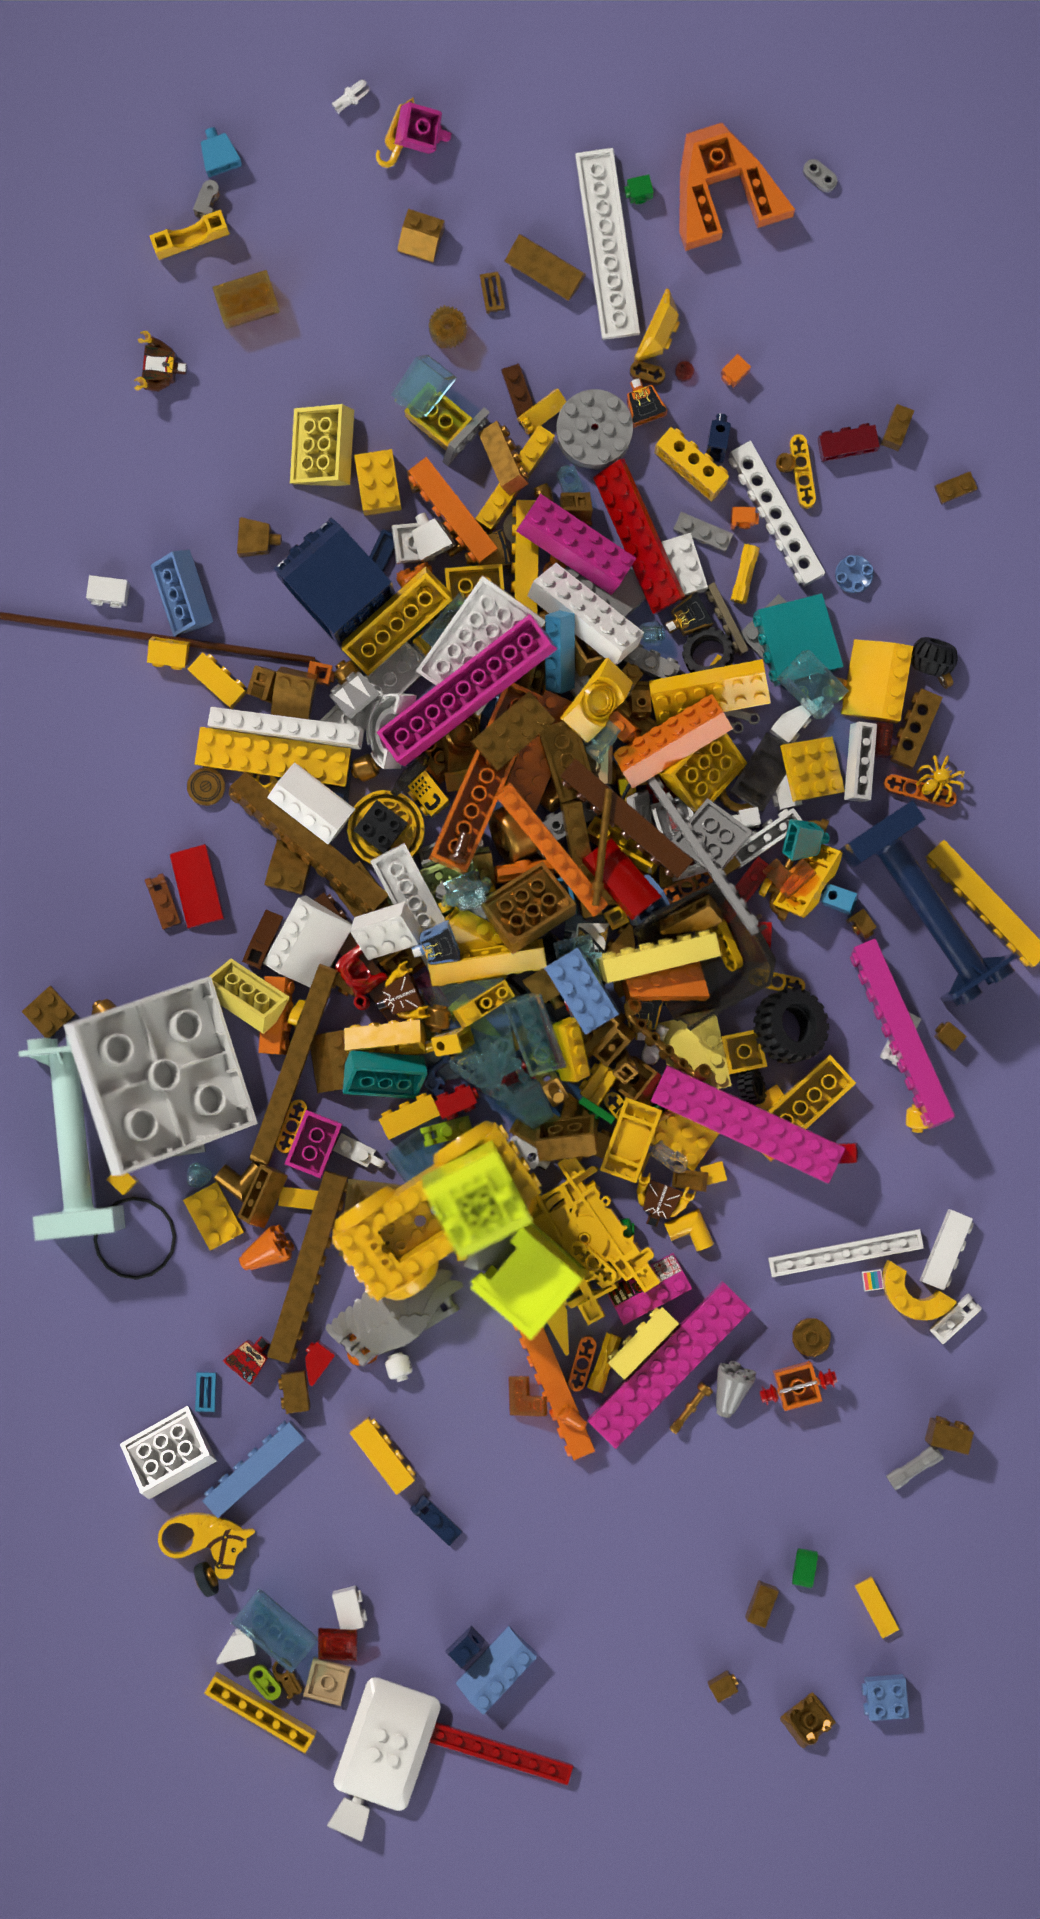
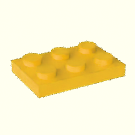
M218 1182L183 1200L210 1251L244 1233Z

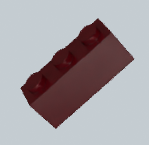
M865 423L855 429L845 427L840 429L839 432L833 433L831 430L822 432L817 439L821 462L877 452L880 445L876 425Z

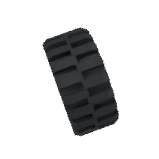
M797 987L783 989L768 995V997L760 1002V1006H757L755 1011L757 1015L753 1019V1023H755V1027H753L754 1033L757 1034L756 1041L758 1044H761L762 1051L768 1053L769 1058L772 1060L777 1059L776 1061L779 1063L793 1064L810 1059L819 1054V1050H822L825 1046L824 1041L828 1040V1015L823 1010V1004L818 1002V998L815 995H810L809 991ZM785 1010L790 1011L798 1020L800 1035L797 1042L790 1039L783 1028L782 1019Z

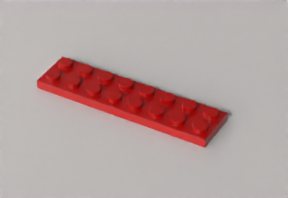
M619 459L595 475L593 479L625 551L636 558L632 568L652 613L657 614L685 597L627 463L625 459Z

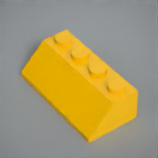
M410 1018L404 1022L392 1020L388 1021L387 1024L375 1022L370 1023L369 1026L351 1025L350 1028H344L345 1051L348 1054L350 1050L404 1055L429 1053L425 1046L427 1041L425 1027L418 1019Z

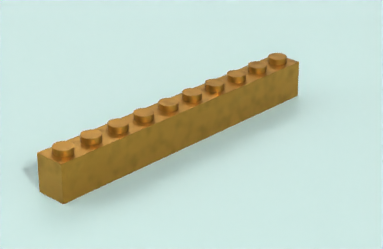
M244 772L230 786L228 795L233 802L239 803L247 814L253 815L262 827L268 828L273 833L276 839L282 840L287 844L290 851L296 852L301 856L304 863L315 868L318 875L329 880L333 888L343 892L345 897L350 902L357 904L364 914L379 910L384 906L389 897L386 891L330 843H325L267 797L270 792L247 772Z
M327 1170L324 1172L267 1357L288 1364L291 1362V1359L295 1360L298 1348H295L297 1340L301 1341L304 1330L301 1327L303 1322L307 1323L310 1314L307 1308L309 1304H313L316 1294L313 1293L314 1285L318 1286L321 1275L318 1274L319 1269L324 1267L327 1259L324 1253L326 1248L330 1249L333 1240L330 1234L335 1228L336 1215L338 1211H342L344 1201L341 1199L343 1193L347 1194L350 1182H347V1176Z

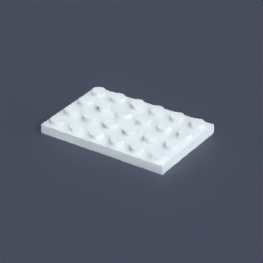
M482 576L416 672L437 686L527 615L531 614L535 617L542 627L546 621ZM487 704L476 711L475 714L479 716Z

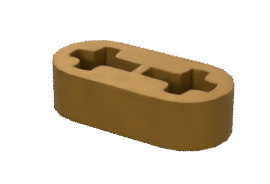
M636 361L630 367V376L633 379L640 378L641 382L660 385L665 379V371L660 366ZM638 366L641 367V371H643L640 372L639 375L635 374L636 371L633 370L637 369ZM656 371L659 372V376H662L658 377L657 380H655L654 376L651 375L655 374Z

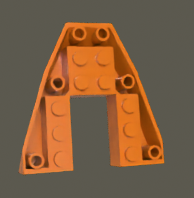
M723 123L686 134L680 170L679 234L685 251L719 241L722 238L723 231L707 185L740 175L757 228L792 218L795 212V208L755 155Z

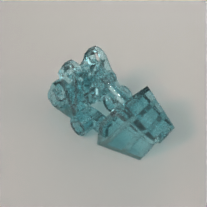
M493 1035L481 1041V1054H478L477 1051L473 1052L471 1048H468L450 1058L449 1064L452 1071L467 1082L474 1084L479 1092L496 1099L495 1103L524 1125L534 1129L554 1116L540 1082L537 1079L530 1078L528 1073H525L520 1059L510 1057L513 1049L510 1040L499 1035ZM506 1041L508 1043V1049L504 1052ZM513 1071H516L519 1076L518 1079L520 1081L512 1085L506 1086L501 1083L503 1076Z

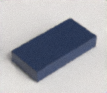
M382 529L369 556L383 572L395 550L393 533Z

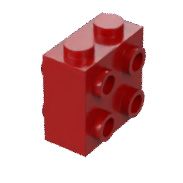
M465 1084L455 1087V1092L452 1094L445 1092L436 1096L438 1100L434 1101L441 1118H446L449 1121L457 1117V1112L463 1109L465 1113L475 1109V1104L478 1103L477 1099L480 1098L475 1087L471 1088L470 1085L466 1087Z

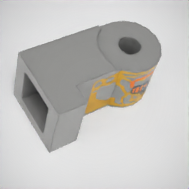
M207 180L203 183L193 208L195 216L202 218V216L214 212L212 207L214 202L220 197L219 187L215 181Z

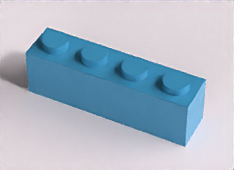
M559 610L545 615V632L557 647L556 651L545 658V679L547 691L561 694L575 689V613Z

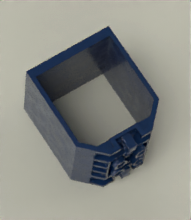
M331 517L328 519L329 522L324 523L314 533L312 531L303 538L304 542L293 546L287 558L273 569L290 593L340 647L342 642L395 595L392 581L347 531Z

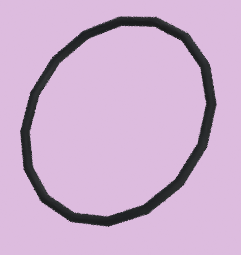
M130 1197L117 1200L111 1206H117L120 1203L132 1200L148 1202L161 1210L169 1221L173 1237L170 1252L163 1264L151 1273L143 1275L121 1274L111 1268L101 1256L97 1242L98 1234H94L93 1240L97 1256L106 1269L119 1277L137 1280L153 1276L166 1266L174 1253L176 1233L173 1221L163 1207L150 1199Z

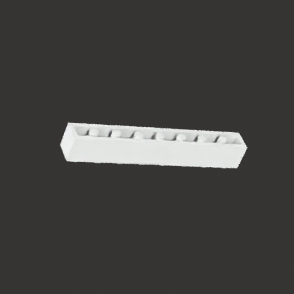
M210 707L208 726L213 729L359 750L362 748L364 730L361 726Z

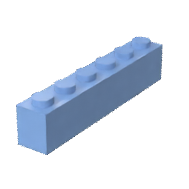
M292 1420L288 1423L282 1422L276 1428L278 1432L274 1436L269 1434L262 1441L264 1445L259 1449L256 1447L247 1454L249 1458L245 1462L240 1460L233 1467L235 1470L230 1475L226 1473L218 1480L220 1484L216 1488L211 1486L204 1493L206 1497L202 1501L217 1518L305 1440L306 1436Z

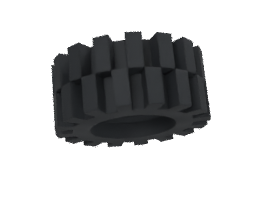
M758 1069L740 1072L737 1084H739L738 1090H740L739 1095L742 1096L741 1099L753 1105L764 1103L767 1090L764 1086L766 1084L763 1082L764 1077L761 1076V1072Z

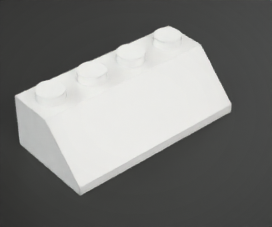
M295 762L276 783L267 797L327 844L337 837L356 810Z

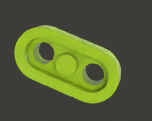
M258 1664L253 1666L249 1672L251 1683L265 1699L270 1701L276 1700L282 1691L281 1684L264 1665ZM261 1671L263 1673V1676L258 1677L256 1675V1672ZM274 1686L275 1691L270 1692L268 1688Z

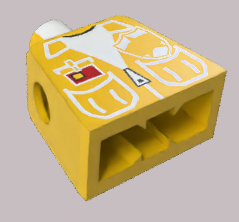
M469 1025L464 1028L460 1027L443 1031L432 1037L431 1040L426 1041L425 1046L428 1052L434 1051L438 1057L463 1052L474 1045L475 1041Z

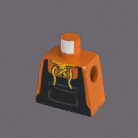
M640 378L630 382L633 391L627 394L626 399L633 421V428L667 415V409L653 385L643 387Z

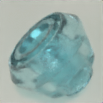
M193 1163L187 1169V1183L192 1187H202L211 1179V1170L202 1163Z

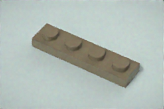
M715 582L709 584L705 595L709 602H713L715 606L714 613L718 620H722L724 624L722 626L723 631L730 636L734 652L739 653L740 656L747 654L749 650Z

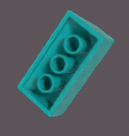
M350 1050L345 1062L343 1094L416 1099L428 1073L424 1057Z

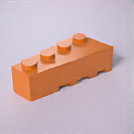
M700 961L627 978L622 982L627 1001L631 998L639 1001H706L710 997Z

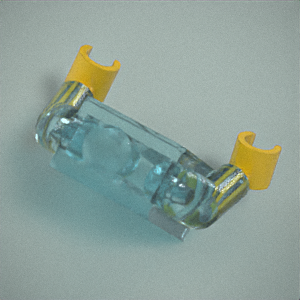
M478 869L443 883L446 894L441 902L438 903V906L442 913L452 909V906H457L461 911L470 908L478 909L481 903L487 901L486 894L496 891L494 883L488 877L481 880Z

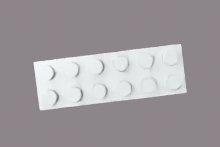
M555 563L532 583L527 595L530 599L549 614L559 610L575 613V635L604 658H609L615 665L619 664L638 647L644 632L559 564Z

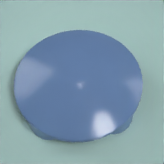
M849 555L842 559L835 571L837 584L841 589L849 593H860L866 590L872 583L874 575L870 562L864 557Z

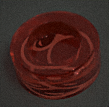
M682 361L677 364L675 376L678 380L685 382L693 377L694 367L690 362Z

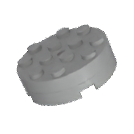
M590 389L575 394L563 405L557 419L556 436L561 452L571 463L580 468L601 470L622 459L629 449L633 433V421L629 409L619 397L608 391Z

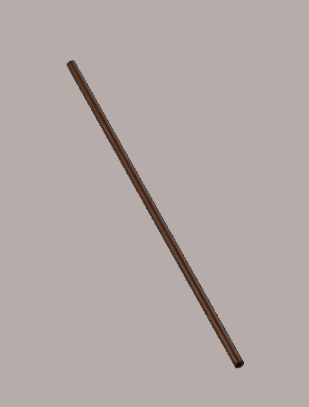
M0 612V620L147 641L153 636L190 642V647L302 663L315 662L314 656Z

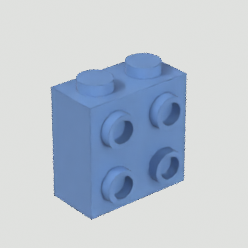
M903 1674L864 1677L865 1683L861 1684L863 1696L866 1695V1703H863L864 1715H867L870 1721L909 1718L906 1678Z

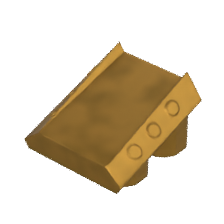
M813 1692L780 1717V1721L803 1749L808 1745H814L818 1741L819 1736L824 1732H828L836 1723Z

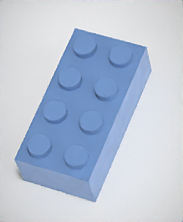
M580 946L545 967L585 1035L621 1013Z

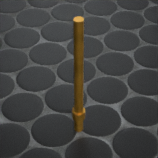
M605 789L595 882L592 883V890H594L593 906H600L601 891L604 890V883L602 881L613 789Z

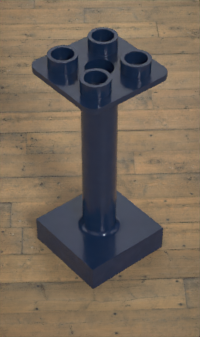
M912 800L847 843L839 851L843 853L842 857L851 869L872 855H877L958 973L950 991L940 997L941 1001H953L956 1006L960 1004L965 1005L983 993L977 985L983 980L988 985L993 982L996 984L1012 974L1015 970L1010 962L1016 959L1017 956L1015 953L1002 957L982 958L903 842L902 836L926 820V818Z

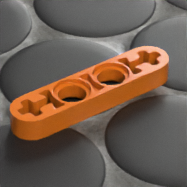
M891 774L883 782V786L888 792L944 808L952 807L957 801V796L952 791V801L948 802V804L942 798L938 799L939 802H933L932 799L926 798L922 793L924 782L917 786V780ZM892 778L895 779L897 784H901L904 781L902 791H899V786L890 788V784L887 782L891 781ZM909 783L916 786V791L913 794H909L906 791V785ZM937 787L934 790V795L936 794L939 787ZM943 788L940 796H947L949 789Z

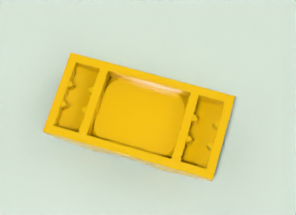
M606 658L562 715L561 719L582 740L588 743L606 726L612 712L625 701L633 682L609 658Z
M821 844L820 852L817 856L800 859L773 902V905L802 918L807 916L819 903L825 885L835 877L843 853Z
M626 1097L605 1152L600 1171L637 1183L662 1110Z

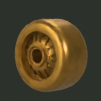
M504 806L492 812L488 821L490 834L499 854L506 862L514 864L517 861L529 859L536 855L538 848Z

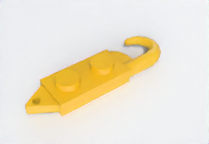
M414 98L409 99L404 104L408 102L414 103ZM404 104L398 105L385 137V144L392 151L390 159L383 161L380 157V150L376 152V160L384 168H390L395 165L403 146L395 144L400 109Z

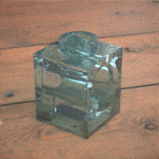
M565 465L559 468L556 477L562 492H580L583 490V485L575 465L571 467ZM566 476H572L574 478V481L572 483H566L564 481V478Z

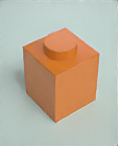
M737 354L721 370V379L726 385H731L734 388L750 372L751 366Z

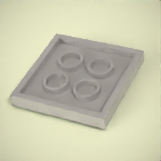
M708 798L687 821V823L690 822L695 830L694 836L696 838L700 837L706 847L703 849L707 854L711 853L715 858L716 863L714 865L717 869L721 868L723 870L753 835L750 829ZM679 831L671 841L706 870Z

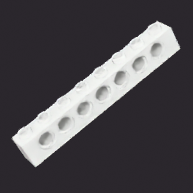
M749 441L732 450L728 459L733 469H737L739 481L742 485H746L749 490L747 494L752 502L755 501L758 508L756 510L761 518L764 517L766 520L768 532L771 535L774 534L776 538L775 544L779 551L783 550L786 556L784 558L789 568H793L795 572L794 578L797 583L805 587L823 577L825 574L823 567L752 442ZM749 462L753 468L745 469L742 464ZM754 478H758L761 480L762 484L760 486H755L752 483V480ZM768 495L771 501L766 503L762 501L761 496ZM777 511L780 514V518L774 519L770 513ZM787 528L790 534L787 536L782 535L780 529ZM796 544L799 547V551L792 552L789 545ZM799 561H806L808 563V568H801L799 566Z

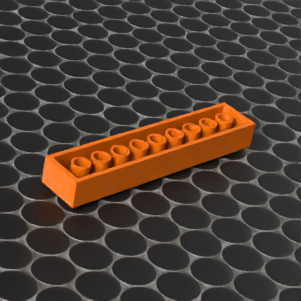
M515 683L511 684L501 692L486 728L527 692L530 691L539 702L543 696ZM476 749L431 852L430 860L461 874L467 872L498 801L495 794L504 787L517 754L496 771ZM460 832L472 836L467 848L468 855L465 857L467 859L466 864L456 863L448 858L450 854H453L452 850L456 847Z

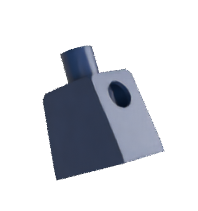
M717 414L716 420H712L706 453L713 458V462L718 463L724 462L731 423L727 422L728 416L725 414Z
M471 1626L445 1652L460 1668H463L482 1649L485 1639Z

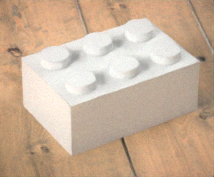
M691 533L662 541L661 543L685 595L683 598L689 597L694 592H697V594L706 592L708 585Z
M406 902L354 917L350 930L368 960L419 945L420 934L423 931Z

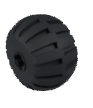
M922 637L913 645L911 664L916 670L928 675L943 677V675L951 673L955 669L958 654L956 648L950 643L931 637Z

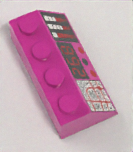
M673 1253L650 1265L661 1282L644 1293L635 1278L632 1277L628 1281H625V1279L618 1282L619 1286L607 1293L623 1325L692 1289Z

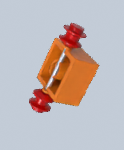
M810 1361L773 1370L777 1388L770 1384L769 1389H765L762 1386V1391H759L762 1403L766 1402L767 1405L771 1400L777 1403L779 1396L784 1411L821 1402L822 1398L818 1386L821 1385L825 1390L827 1385L830 1384L835 1387L834 1383H837V1377L835 1372H831L829 1368L828 1373L824 1374L820 1371L816 1378L813 1364Z

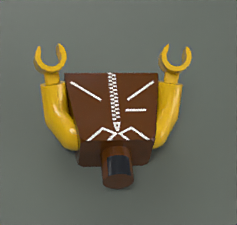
M408 961L399 964L398 968L392 972L385 982V988L382 989L385 997L376 1001L379 1011L390 1008L392 1014H397L399 1018L403 1019L430 1017V1014H425V1009L429 1007L425 1006L412 973H409L413 969L406 968Z
M640 1171L636 1193L639 1205L643 1207L644 1211L650 1212L646 1222L649 1225L657 1227L660 1217L669 1219L670 1217L677 1216L685 1210L689 1202L696 1195V1191L693 1194L687 1192L689 1187H686L683 1192L651 1180L650 1172L647 1177H643L642 1171Z

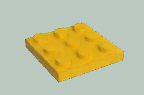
M833 736L780 746L793 802L845 792Z
M666 1109L665 1111L671 1112L670 1117L658 1122L651 1143L694 1171L720 1133Z

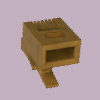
M562 492L560 495L561 508L588 526H592L591 517L593 509L590 492Z
M255 665L246 694L272 703L277 672Z

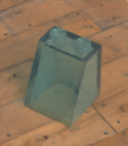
M429 355L418 356L414 359L391 396L395 398L394 401L402 407L406 406L410 410L411 415L416 418H424L428 416L457 377Z

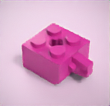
M408 102L402 105L400 109L395 144L431 154L436 151L437 144L440 141H450L451 132L442 129L440 125L442 113L440 111Z

